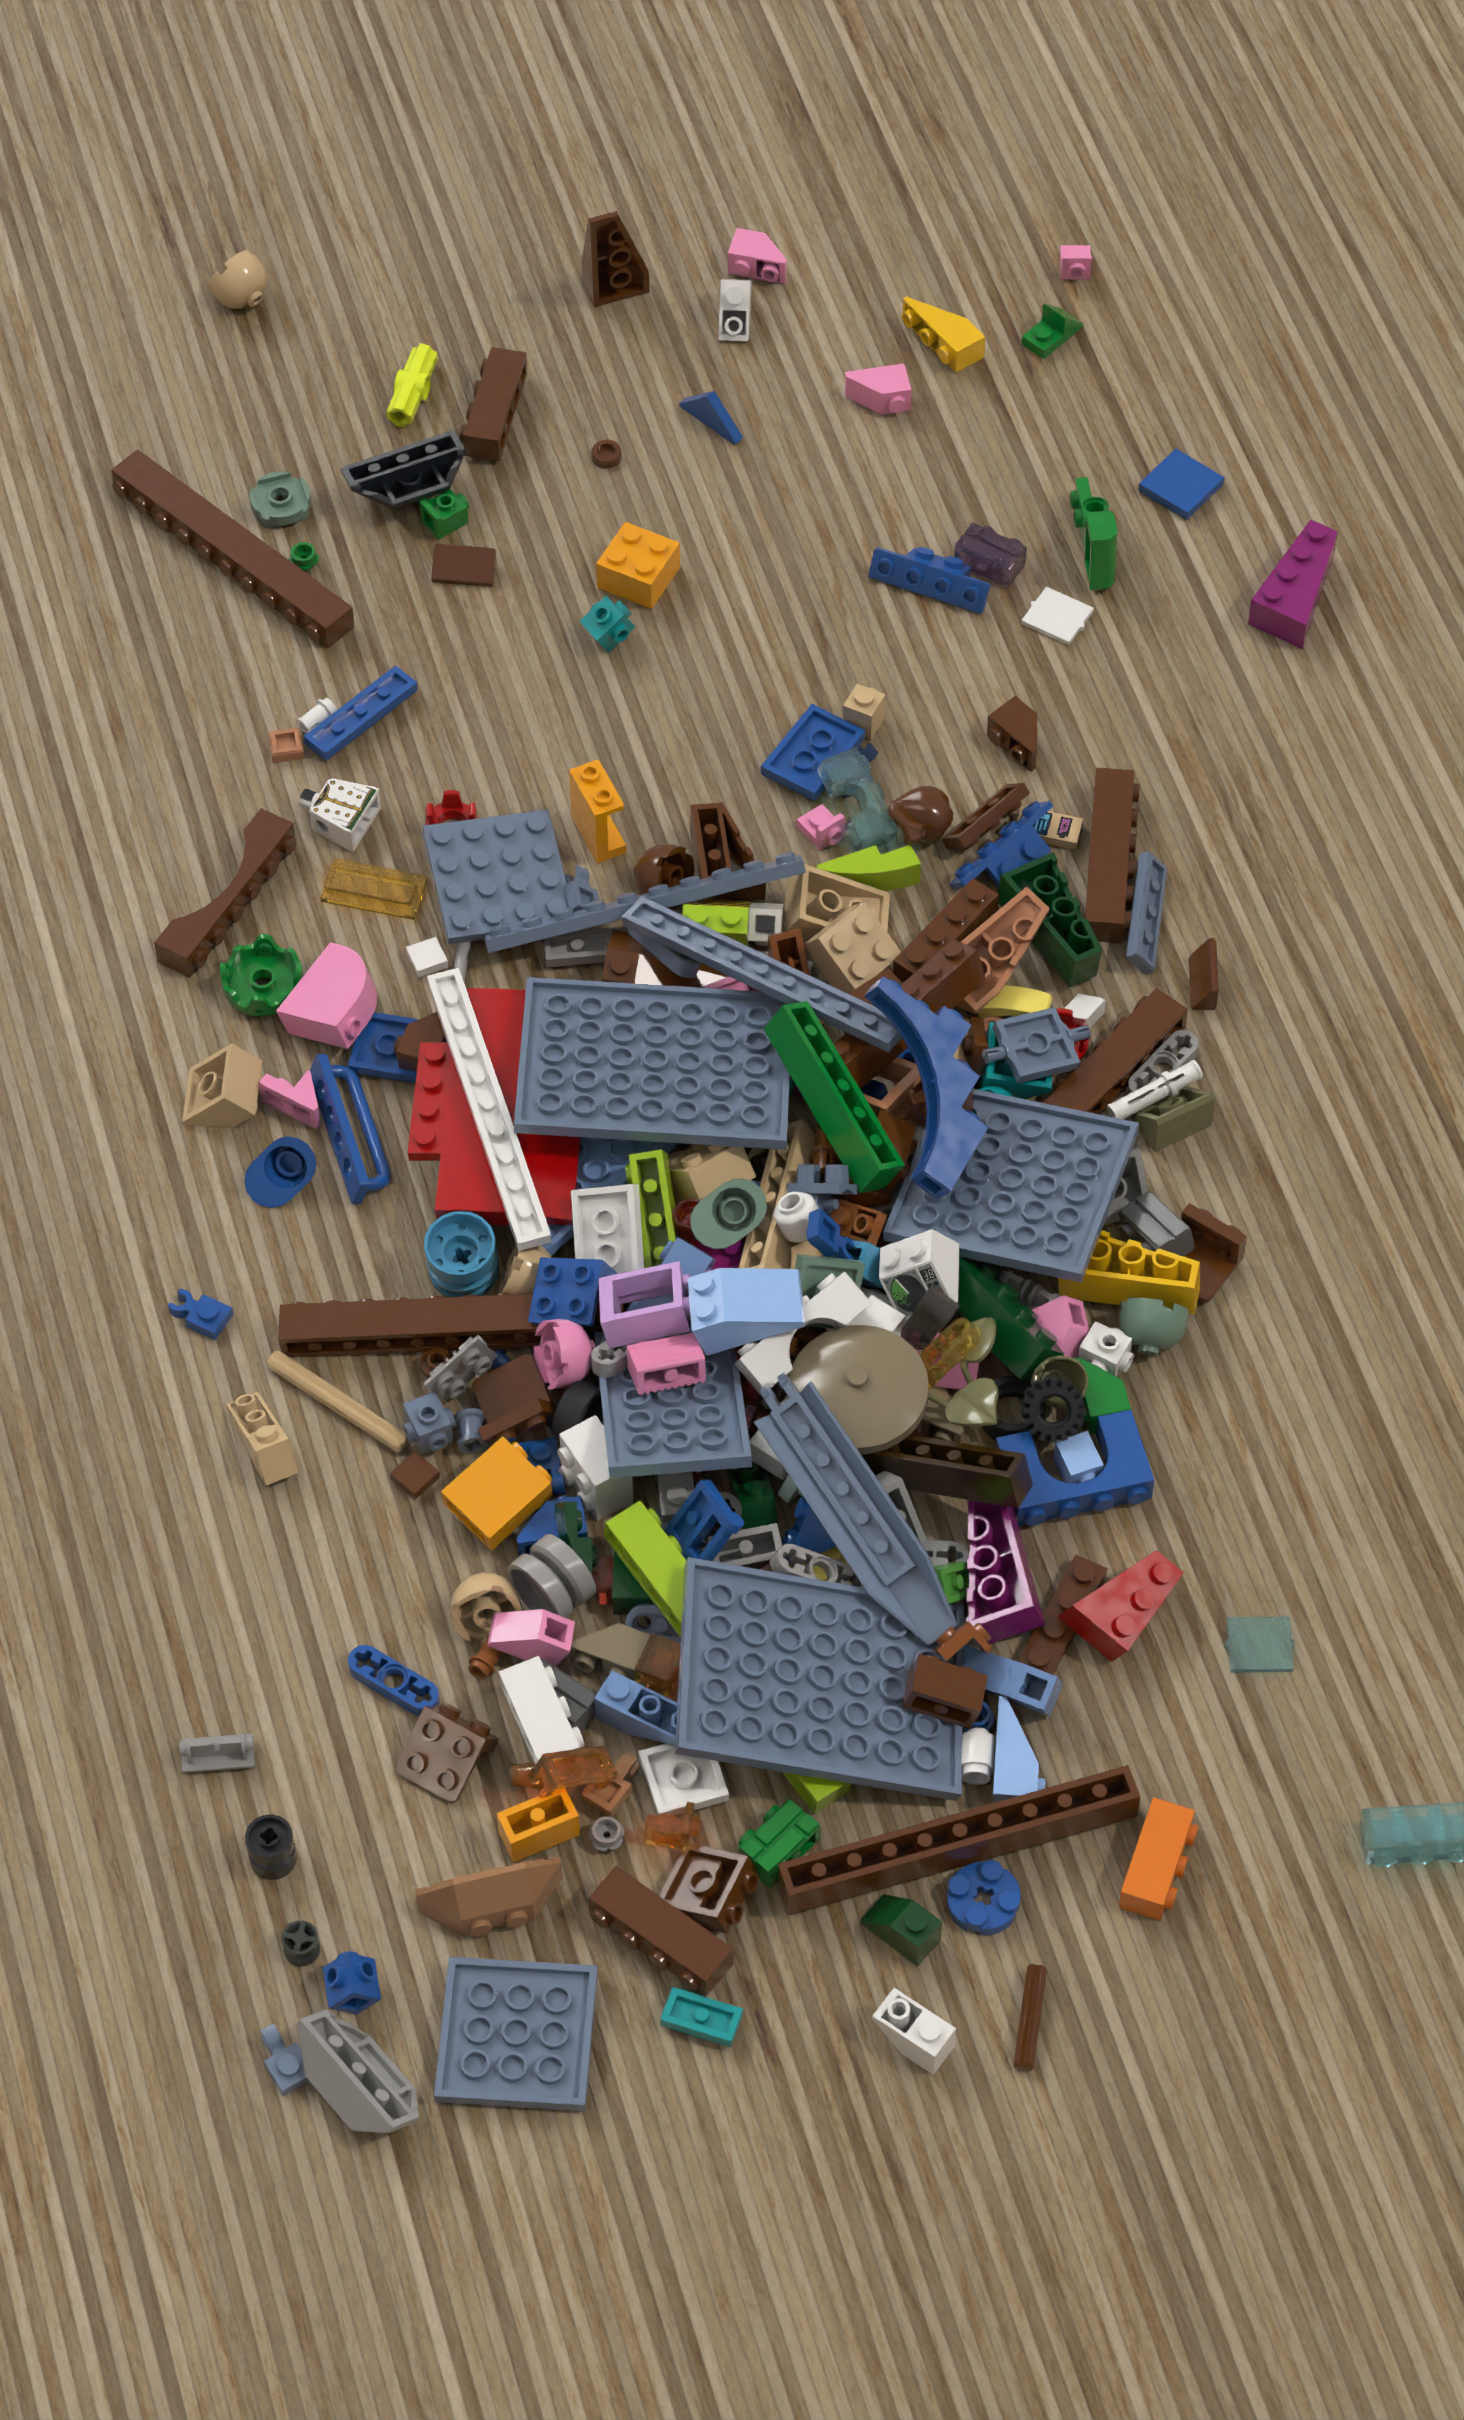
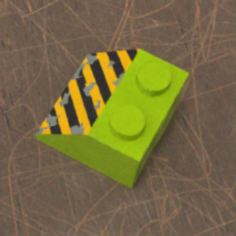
M700 899L683 904V916L748 946L749 908L751 901Z

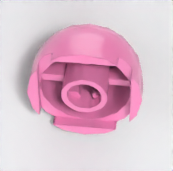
M555 1319L540 1322L535 1336L541 1335L540 1346H534V1358L544 1382L550 1384L547 1388L549 1390L570 1387L573 1382L584 1380L592 1367L591 1352L596 1347L595 1343L590 1340L587 1332L580 1325L570 1320Z

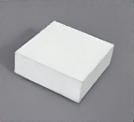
M436 937L406 947V954L418 978L448 968V960Z

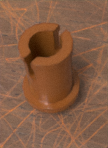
M489 1634L477 1655H472L469 1659L470 1665L468 1669L470 1673L482 1680L495 1673L494 1666L503 1654L502 1651L487 1646Z

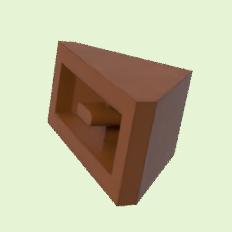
M800 928L768 935L769 957L811 976Z

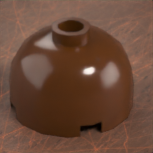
M660 844L649 848L643 853L634 868L635 885L639 895L649 893L648 889L656 885L667 884L668 888L681 885L680 881L682 879L694 876V859L691 854L685 852V847L673 844ZM682 904L676 905V906H672V907H668V909H670V910L677 909V908H679Z

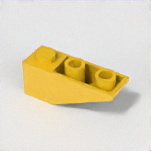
M909 297L903 298V312L901 316L906 327L912 329L920 337L923 344L929 346L938 355L941 362L947 364L955 373L984 358L986 336L967 318Z

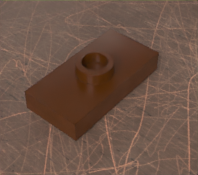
M971 1017L969 1023L971 1027L963 1039L962 1051L964 1055H967L968 1064L972 1071L982 1076L985 1068V1059H983L982 1051L988 1049L984 1020L979 1017Z

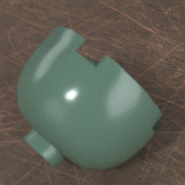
M1127 1298V1302L1122 1300L1120 1304L1119 1327L1128 1337L1132 1338V1345L1138 1346V1353L1157 1356L1159 1350L1170 1349L1182 1339L1188 1324L1189 1310L1175 1303L1173 1310L1163 1305V1300Z

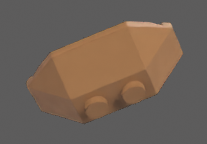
M559 1856L548 1858V1860L525 1861L435 1883L430 1887L415 1889L418 1911L461 1936H483L491 1932L492 1929L505 1926L510 1928L521 1927L528 1921L535 1920L562 1880L561 1861Z

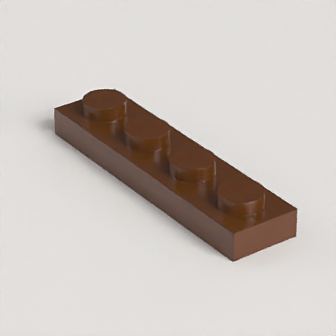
M1075 1554L1043 1614L1045 1625L1034 1630L1018 1662L1054 1675L1076 1634L1057 1616L1101 1587L1107 1576L1108 1568Z

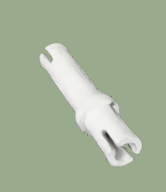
M1191 1060L1170 1073L1165 1071L1159 1074V1079L1106 1106L1107 1112L1110 1117L1125 1119L1167 1096L1174 1097L1179 1094L1180 1089L1203 1078L1201 1068L1195 1060Z

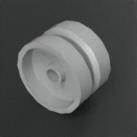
M545 1534L530 1547L531 1555L523 1553L507 1567V1575L510 1582L516 1587L519 1597L530 1610L544 1609L567 1618L573 1613L572 1605L581 1606L596 1593V1584L584 1562L564 1541L551 1534Z

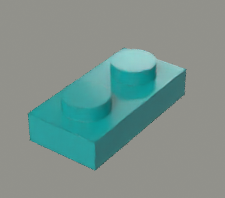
M672 1987L660 2018V2026L731 2048L743 2017V2008Z

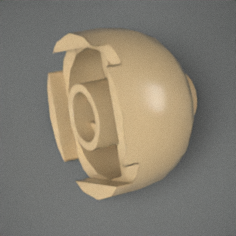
M244 250L228 259L224 263L227 269L221 275L216 271L208 283V291L218 302L230 309H243L247 306L254 307L264 297L262 293L267 283L266 270L252 251L250 253L248 250Z
M515 1244L505 1266L507 1270L504 1279L501 1278L497 1294L508 1293L515 1295L531 1294L534 1292L540 1257L552 1258L550 1253L541 1245L518 1251Z
M481 1572L469 1576L460 1583L452 1596L451 1620L455 1631L468 1641H471V1637L475 1639L484 1638L482 1644H484L490 1633L492 1618L495 1613L523 1611L516 1587L504 1576L496 1573Z

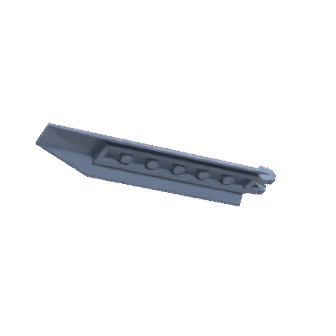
M783 1372L777 1379L782 1389L789 1396V1399L781 1404L771 1388L767 1385L761 1388L760 1393L772 1412H770V1415L755 1421V1425L868 1594L930 1646L950 1626L955 1628L958 1624L928 1553L812 1381L808 1382L799 1393L788 1375Z

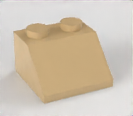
M231 1043L189 1069L182 1123L187 1126L236 1127L255 1116L258 1108L259 1082L262 1079V1060Z

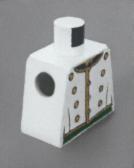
M333 778L326 782L320 793L306 788L299 799V806L310 810L309 815L313 831L351 852H354L381 809L379 788Z

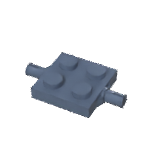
M1048 1008L995 1021L992 1029L999 1042V1046L984 1049L982 1056L985 1059V1063L1004 1059L1010 1066L1016 1082H1026L1078 1069L1080 1060L1074 1049V1042L1090 1039L1091 1033L1087 1025L1069 1029L1061 1021L1056 1008Z

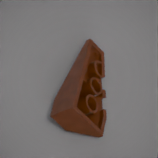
M615 211L589 218L581 267L582 284L593 307L650 293L649 271L618 212Z
M613 929L607 947L602 982L705 988V985L729 976L701 963L696 977L685 978L679 976L636 941L628 932Z

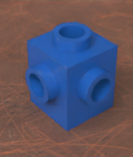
M348 1951L339 1954L337 1959L323 1967L329 2009L357 2015L381 2000L374 1958L361 1956L354 1951Z

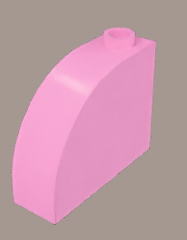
M330 942L276 1012L288 1034L348 1049L374 1014L378 997L377 989L358 953L346 946Z

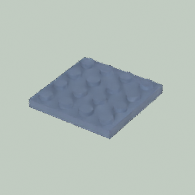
M548 809L422 826V837L447 944L484 940L485 935L491 934L490 929L495 926L509 924V927L512 928L522 925V920L540 916L541 920L554 917L553 913L558 910L569 908L565 890L567 884Z
M449 1957L434 2091L435 2102L586 2111L598 1966Z

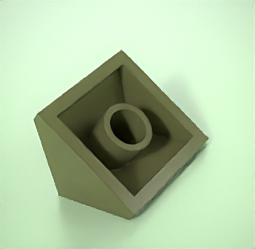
M1186 1086L1179 1090L1178 1095L1174 1097L1167 1096L1131 1115L1130 1119L1133 1122L1139 1123L1140 1133L1153 1151L1157 1152L1212 1126L1215 1097L1212 1092Z

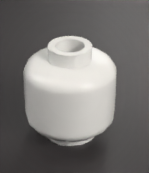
M790 1192L779 1200L774 1210V1219L786 1240L793 1243H801L807 1239L806 1232L808 1229L809 1212L819 1208L811 1195L801 1192Z

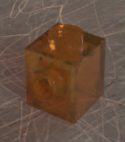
M651 1633L635 1667V1682L669 1698L679 1676L681 1644Z

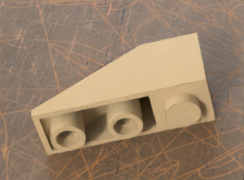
M259 1392L242 1395L235 1401L226 1404L251 1460L266 1486L299 1473L289 1439Z

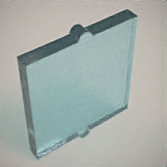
M1289 1616L1227 1617L1228 1640L1225 1642V1648L1229 1650L1230 1673L1293 1672L1292 1649L1295 1646V1641L1291 1639Z

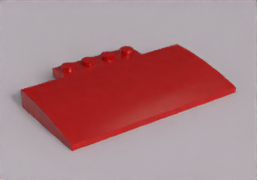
M466 988L514 1126L526 990ZM420 1042L407 1154L409 1161H440L434 1209L436 1218L438 1219L442 1215L451 1212L462 1211L481 1216L489 1225H509L448 1043ZM516 1133L547 1224L573 1225L571 1190H576L581 1137Z

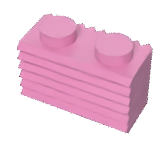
M693 1333L677 1334L648 1342L640 1341L626 1346L627 1368L640 1395L644 1393L649 1394L651 1391L656 1393L658 1389L660 1391H663L665 1388L669 1390L671 1387L676 1389L678 1386L683 1387L685 1384L690 1386L692 1383L696 1385L698 1382L704 1383L706 1381L705 1355Z

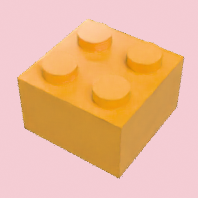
M624 522L596 563L597 588L652 609L680 569V543L631 523Z

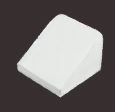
M1078 993L1065 1009L1073 1010L1074 1022L1081 1026L1087 1024L1090 1029L1105 1013L1106 1001L1100 997Z

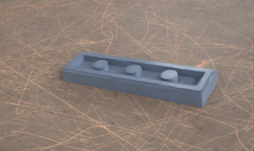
M1150 851L1139 854L1126 958L1145 975L1154 972L1167 875V867Z

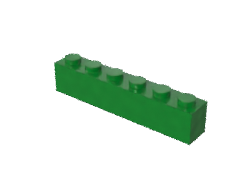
M803 1001L782 1005L764 1027L766 1035L842 1164L848 1165L849 1176L854 1184H858L857 1189L859 1193L885 1188L905 1166L904 1162L809 1002Z

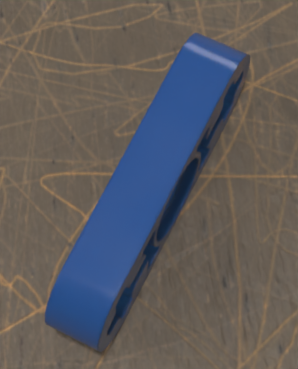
M360 1645L350 1652L348 1664L352 1677L412 1714L420 1716L424 1706L440 1705L439 1691L434 1683L369 1645ZM367 1659H371L372 1668L368 1665L359 1668V1660L365 1662ZM391 1674H398L404 1678V1682L396 1688H390L384 1684L385 1678ZM411 1684H412L413 1692L410 1691V1686H411ZM426 1693L429 1694V1702L423 1700L420 1704L417 1703L416 1694L420 1697L425 1696Z

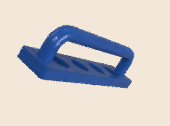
M316 1054L310 1068L315 1095L352 1204L362 1203L367 1191L381 1190L389 1184L391 1180L390 1168L356 1072L344 1065H330L327 1054ZM335 1078H341L347 1082L378 1175L375 1178H368Z

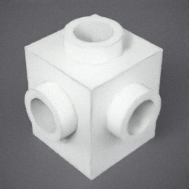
M1095 1321L1079 1347L1078 1358L1081 1357L1118 1377L1121 1371L1127 1372L1133 1361L1134 1354L1131 1353L1132 1338L1119 1329L1109 1328Z

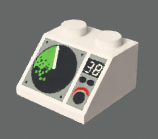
M931 1229L880 1248L879 1280L894 1309L906 1315L905 1324L958 1306L959 1243Z

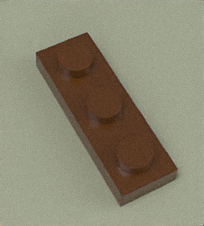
M1015 783L1003 786L941 838L946 848L967 850L973 847L983 832L996 828L1000 824L999 819L1021 807V801L1030 794L1024 783Z

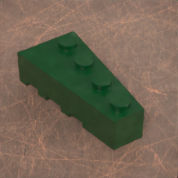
M1052 852L1001 874L997 891L999 894L998 904L1003 907L1024 888L1028 887L1049 907V912L1031 943L1069 987H1073L1097 975L1102 948L1088 920L1083 918L1080 912V904L1076 896H1072L1068 888L1067 877L1064 872H1060L1057 866L1058 859L1055 853Z
M959 1256L958 1306L949 1310L952 1313L957 1312L971 1322L992 1317L996 1323V1336L991 1351L1019 1379L1031 1382L1032 1375L1035 1372L1034 1369L1041 1362L1049 1357L1064 1355L1063 1351L1056 1344L1057 1338L1049 1330L1042 1328L1038 1324V1316L1034 1311L1019 1302L1017 1291L1000 1280V1272L997 1268L987 1262L982 1264Z

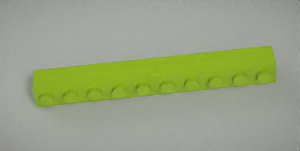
M639 1500L606 1521L603 1536L681 1638L686 1559L682 1556V1548L675 1537L672 1535L667 1536L660 1527L662 1524L656 1512L652 1508L647 1509ZM782 1772L813 1814H816L849 1792L851 1783Z

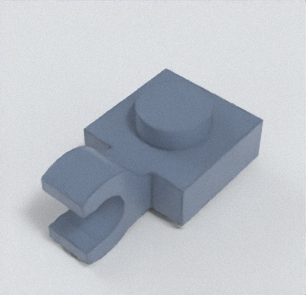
M579 865L575 867V877L568 874L565 875L568 906L572 908L573 912L586 909V904L599 900L597 890L590 887L589 871Z
M274 2024L260 2030L263 2036L261 2040L271 2054V2057L264 2060V2066L281 2095L285 2096L308 2083L309 2080L305 2076L302 2052L297 2042L286 2048Z

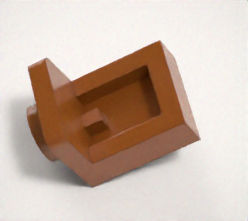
M964 1622L956 1630L952 1626L945 1630L936 1639L939 1646L933 1651L942 1661H948L970 1640L984 1654L990 1652L993 1648L988 1643L991 1636L978 1622L975 1625H972L970 1622Z

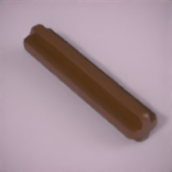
M1030 1964L1026 1970L1014 2057V2068L1020 2071L1028 2072L1034 2069L1047 1972L1046 1967L1043 1965Z

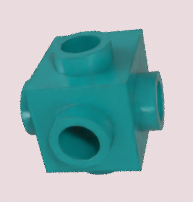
M607 596L595 603L590 611L579 621L608 652L626 640L630 632L636 627L628 618L632 614L620 600L614 604Z

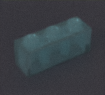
M1464 1802L1367 1808L1362 1810L1359 1827L1365 1865L1376 1864L1379 1867H1390L1402 1862L1424 1865L1431 1863L1433 1860H1449L1456 1863L1464 1862Z

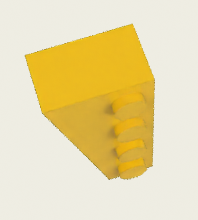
M1101 1230L1082 1283L1058 1278L1059 1296L1064 1295L1077 1300L1120 1305L1122 1300L1127 1302V1298L1163 1300V1305L1173 1310L1175 1303L1187 1308L1189 1314L1195 1315L1200 1292V1262L1161 1249L1154 1252L1143 1248L1140 1242L1131 1239L1126 1243L1111 1238L1109 1232Z

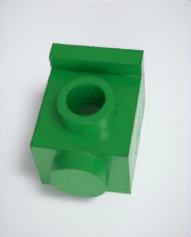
M450 489L428 501L425 498L419 501L421 522L438 540L469 523V503L462 493L456 495Z

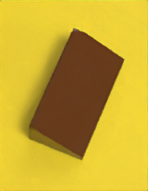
M435 544L431 581L493 587L497 565L496 550L486 547Z
M1209 938L1189 957L1190 1006L1192 1010H1215L1217 1007L1219 988L1217 944L1215 938Z

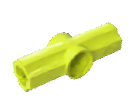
M419 344V346L413 347L404 370L400 369L397 372L394 383V395L387 409V419L392 421L395 426L405 427L408 424H412L420 402H425L428 397L431 383L430 377L438 360L437 352L430 345Z

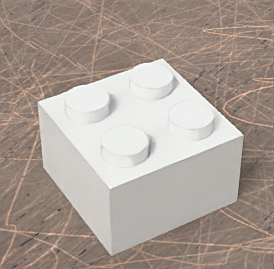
M596 1415L559 1434L560 1449L557 1450L561 1460L559 1472L563 1475L565 1484L567 1486L573 1485L578 1492L576 1496H581L585 1512L591 1511L595 1519L599 1521L633 1503L632 1477L609 1478L604 1426Z

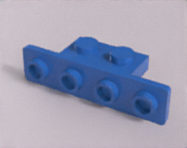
M877 547L873 552L868 573L870 578L977 613L984 612L990 590L989 583L969 577L972 566L963 564V561L957 557L947 556L944 558L935 555L933 550L925 547L914 548L905 556Z
M1034 801L1025 807L1022 811L1024 816L1019 821H1012L1002 828L999 832L1001 837L995 843L989 842L977 852L979 857L972 864L967 862L954 873L956 878L949 885L953 889L964 888L972 878H976L984 870L995 885L999 887L1001 874L1050 853L1052 850L1032 825L1054 806L1051 801L1039 803Z

